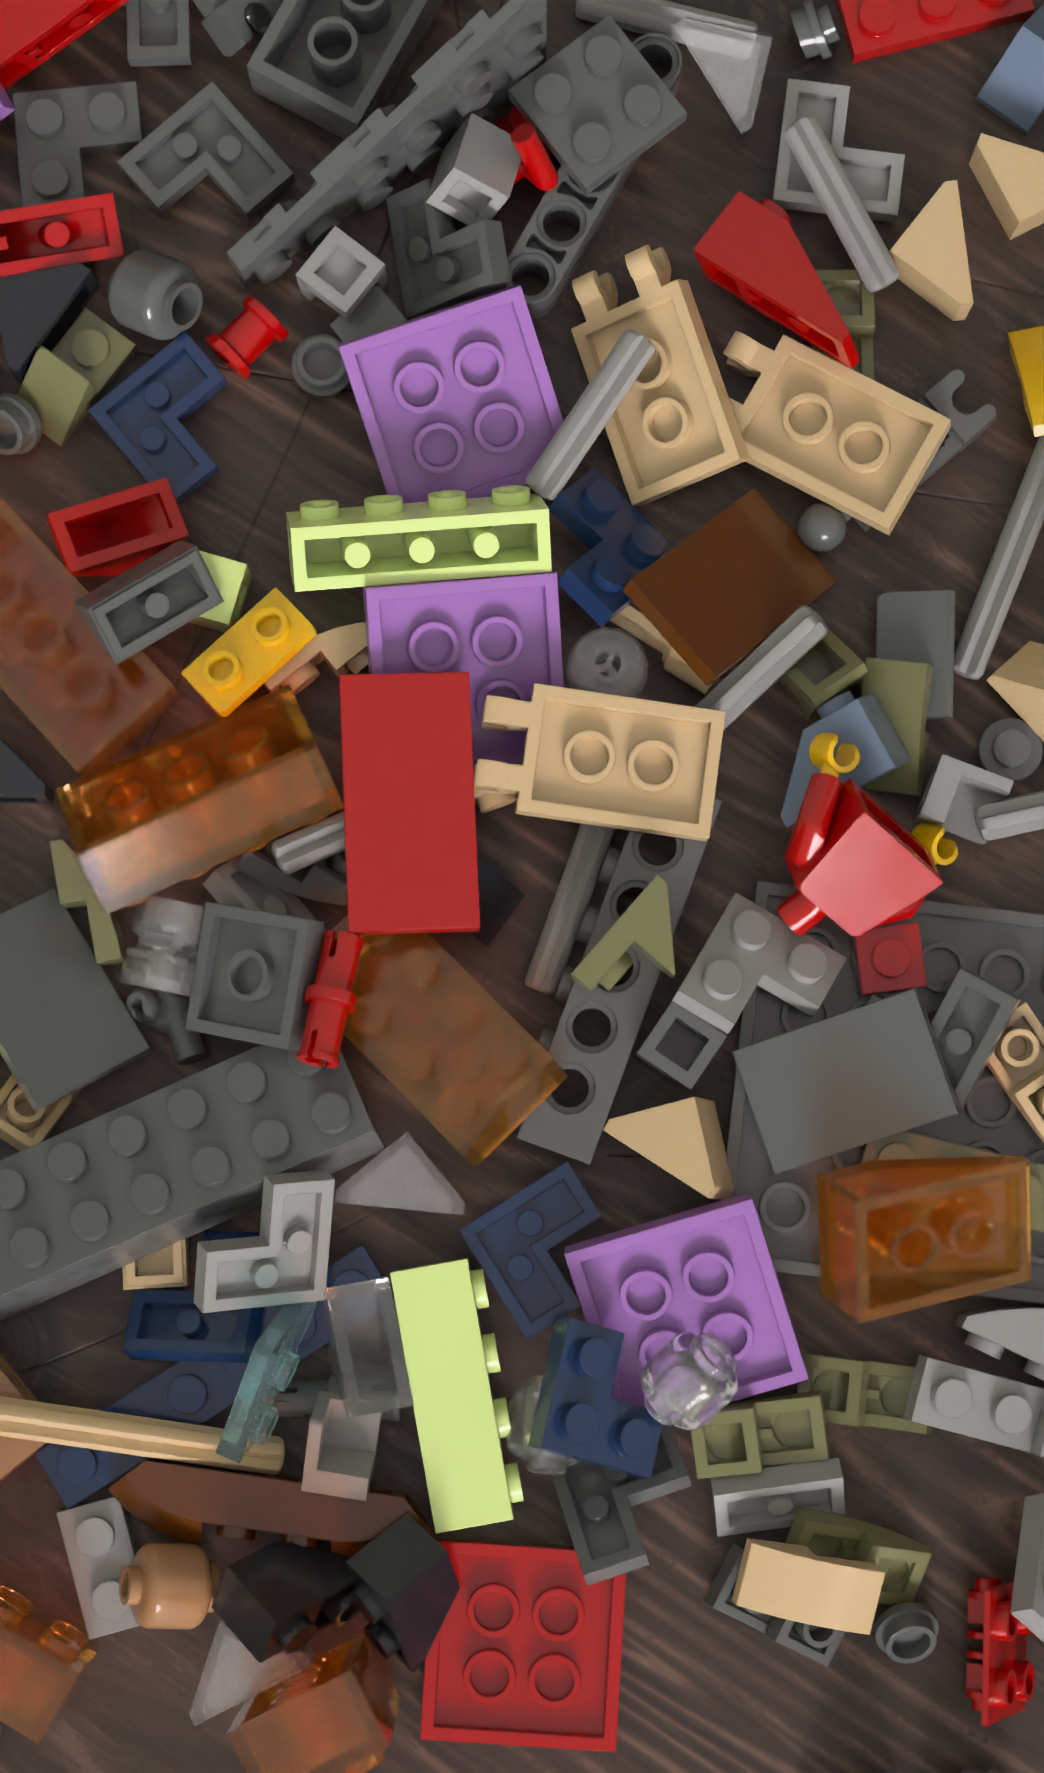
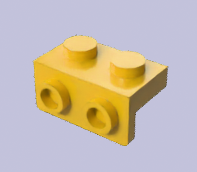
M275 587L184 669L181 674L218 716L227 717L316 636L317 631L304 615Z

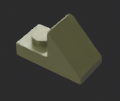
M85 308L52 352L40 346L34 355L17 395L28 401L37 412L42 426V434L63 449L90 414L88 410L101 400L138 352L136 344Z
M658 874L571 973V978L589 994L592 993L599 983L608 991L613 988L635 962L625 954L631 946H634L671 979L674 977L675 964L668 884Z

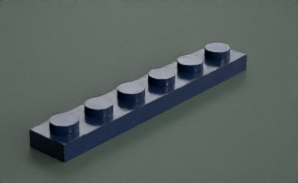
M363 1244L328 1266L325 1300L262 1308L252 1363L179 1361L102 1411L201 1425L395 1301L393 1290ZM51 1443L34 1454L67 1509L149 1458Z

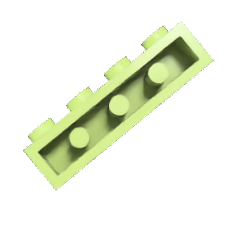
M521 485L496 487L491 490L492 497L467 498L466 492L460 490L436 491L428 494L427 502L403 503L402 497L398 495H377L365 498L364 506L339 508L338 501L335 500L306 501L300 504V511L286 512L290 573L295 592L552 572L549 508L539 494H530V488Z
M468 1257L392 1271L390 1276L435 1534L513 1520L512 1503L524 1501L518 1463L505 1464L500 1438L512 1436V1429L506 1397L493 1399L489 1374L501 1372L495 1334L482 1335L478 1309L490 1307L483 1269L471 1271Z

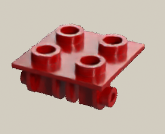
M989 1576L974 1577V1589H968L967 1623L982 1624L983 1628L967 1629V1637L982 1639L983 1648H967L966 1656L982 1659L983 1662L969 1661L966 1663L965 1696L972 1698V1710L981 1712V1726L986 1727L1024 1710L1025 1702L1031 1700L1035 1686L1034 1665L1032 1661H1026L1027 1635H1031L1032 1632L1010 1613L1014 1580L1001 1584V1578Z

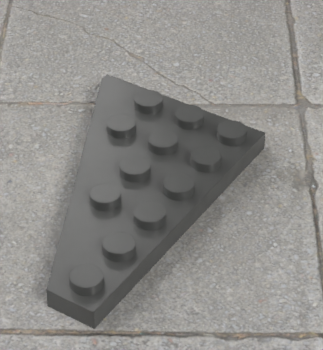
M509 0L501 9L499 6H493L488 9L482 8L466 23L457 35L447 41L411 76L416 85L398 107L396 104H391L384 108L378 107L353 134L340 143L310 172L315 181L299 201L297 199H290L275 205L257 226L247 232L227 251L232 270L246 289L259 280L262 284H268L280 277L291 266L292 260L290 258L308 244H311L313 248L318 247L334 226L341 230L343 226L341 221L359 207L363 211H368L379 205L392 192L393 187L391 184L410 170L414 175H417L430 168L441 157L442 147L450 141L471 113L490 122L494 116L492 111L509 99V89L546 62L547 0Z

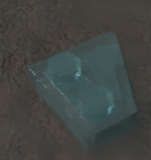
M317 1301L285 1304L256 1342L218 1444L217 1454L240 1463L254 1442L264 1446L268 1441L280 1413V1409L274 1407L273 1404L279 1390L282 1392L286 1390L295 1373L300 1359V1355L296 1354L316 1309Z

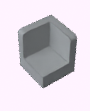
M471 113L444 147L426 203L468 226L482 219L491 220L509 199L521 162V158L510 139L511 134Z
M336 226L333 227L296 273L300 293L310 301L317 296L346 319L349 318L376 283L382 290L388 284L385 263Z
M942 754L934 762L913 821L918 823L930 822L944 826L945 833L977 845H984L987 841L981 838L976 826V807L983 803L1004 799L1010 794L1014 781Z
M319 1390L309 1423L301 1491L366 1501L376 1462L383 1408L380 1400Z

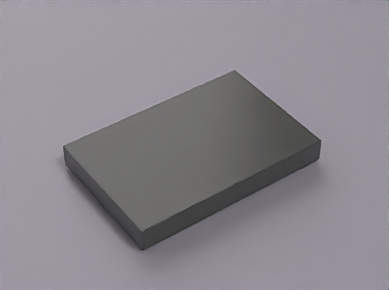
M51 889L0 914V1054L34 1112L147 1055L150 1049L149 1045L102 967L96 963L93 952L67 909L60 905L59 896L55 889Z
M918 988L732 1051L774 1174L961 1112Z

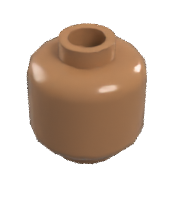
M146 1543L137 1551L132 1565H124L119 1578L120 1601L122 1605H130L135 1621L144 1628L193 1629L204 1621L207 1613L214 1612L211 1606L221 1583L219 1567L216 1561L209 1560L201 1546L193 1543Z

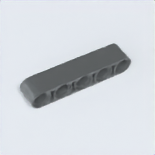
M648 33L637 38L632 44L647 62L655 61L661 63L669 71V74L661 80L675 97L680 84L682 70V54L677 43L670 37L660 33ZM641 155L610 177L605 184L597 187L586 196L561 165L557 172L559 179L556 187L546 191L508 257L512 283L503 288L512 286L517 278L525 273L538 274L548 284L544 291L537 295H524L532 320L549 314L557 304ZM566 220L576 226L578 233L568 241L558 242L547 236L544 230L551 222Z

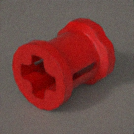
M248 295L242 301L244 309L218 335L210 333L204 339L215 355L243 380L251 374L249 366L275 340L283 342L289 336L278 319L251 295Z

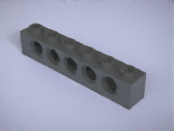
M716 798L714 799L710 833L722 803L721 800ZM629 831L623 849L610 845L598 878V882L609 885L601 909L588 905L576 938L577 942L587 945L582 960L620 918L617 913V902L620 897L629 892L641 893L657 874L668 884L673 938L708 840L705 842L667 836L673 842L675 855L670 862L664 865L649 864L640 855L639 842L645 835L650 833ZM631 946L625 953L635 961L631 966L630 978L622 985L613 986L610 991L599 983L592 993L589 994L571 978V973L575 968L566 965L554 998L555 1002L565 1005L558 1027L554 1029L544 1025L532 1058V1062L543 1065L535 1089L522 1086L509 1121L521 1126L517 1139L590 1165L661 971L634 946ZM596 1011L607 1019L610 1033L608 1039L601 1045L595 1047L585 1046L575 1038L572 1025L575 1018L582 1012ZM567 1070L581 1074L588 1085V1094L584 1102L571 1108L563 1107L556 1103L550 1092L553 1078L558 1073Z

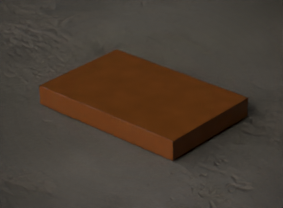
M754 487L633 577L622 590L702 682L708 686L752 652L800 606L807 605L809 607L826 594L838 581Z

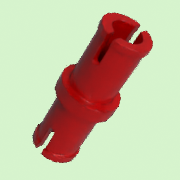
M334 930L324 931L314 984L307 986L304 996V1002L309 1005L300 1049L297 1051L296 1058L302 1063L323 1068L324 1061H326L325 1066L327 1068H337L339 1066V1053L347 1015L354 1013L358 1000L356 994L352 992L365 940L356 934L339 930L338 939L335 938L336 932Z

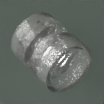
M139 894L131 926L132 931L139 939L137 944L126 948L119 982L138 988L159 992L164 991V993L190 998L205 907L162 897Z

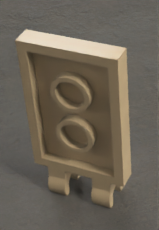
M645 245L625 255L626 265L635 282L639 297L617 307L618 290L611 273L607 272L598 276L597 272L592 270L572 280L573 291L581 305L586 322L572 328L571 332L589 383L625 330L632 329L637 331L655 346L654 354L604 426L632 506H643L750 459L688 280L681 279L670 282L671 265L664 248L659 247L651 251L649 245Z
M735 331L723 352L728 357L726 365L745 376L758 378L744 404L729 398L750 457L745 462L890 535L949 432L951 419L785 335L782 336L775 350H772L751 337Z
M534 683L532 687L530 702L487 695L483 706L481 728L498 731H525L522 765L478 759L474 771V791L517 795L515 814L706 842L710 837L726 711Z

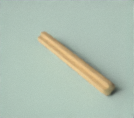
M0 1396V1436L268 1475L279 1474L285 1458L284 1441L278 1436Z

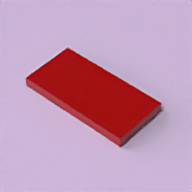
M469 672L339 675L348 932L356 935L479 931L480 911Z

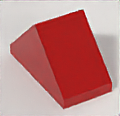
M167 477L58 510L46 516L69 577L119 576L173 543L185 541L189 537Z

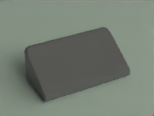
M178 541L74 601V605L111 662L117 665L221 604L224 600L197 545Z
M930 590L880 593L876 600L875 658L928 663L934 667L926 721L953 718L955 591Z

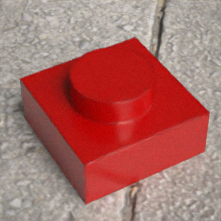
M918 922L872 928L861 936H852L860 996L927 987Z

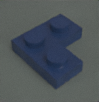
M184 331L93 405L88 412L147 483L167 477L177 505L219 472L216 464L184 428L181 422L227 385V381L189 334Z
M595 467L562 491L549 507V511L589 549L586 554L565 570L558 580V585L601 627L632 603L631 599L622 590L627 583L675 547Z
M568 1161L458 1230L527 1340L554 1324L556 1317H565L581 1306L548 1250L602 1216Z
M205 1231L204 1241L260 1236V1232ZM134 1289L122 1350L131 1360L252 1363L262 1307L202 1313L194 1304V1291Z
M556 1317L528 1447L629 1475L651 1478L665 1413L611 1398L624 1333L572 1317Z

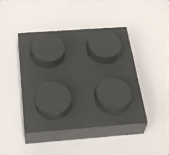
M610 15L606 16L509 89V99L526 121L534 127L537 135L585 196L685 122L687 116L686 110Z
M205 902L185 1030L298 1051L309 1005L304 1002V996L307 986L314 984L324 921Z

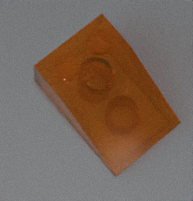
M1023 1155L873 1160L817 1174L821 1294L858 1324L1032 1280L1030 1160Z

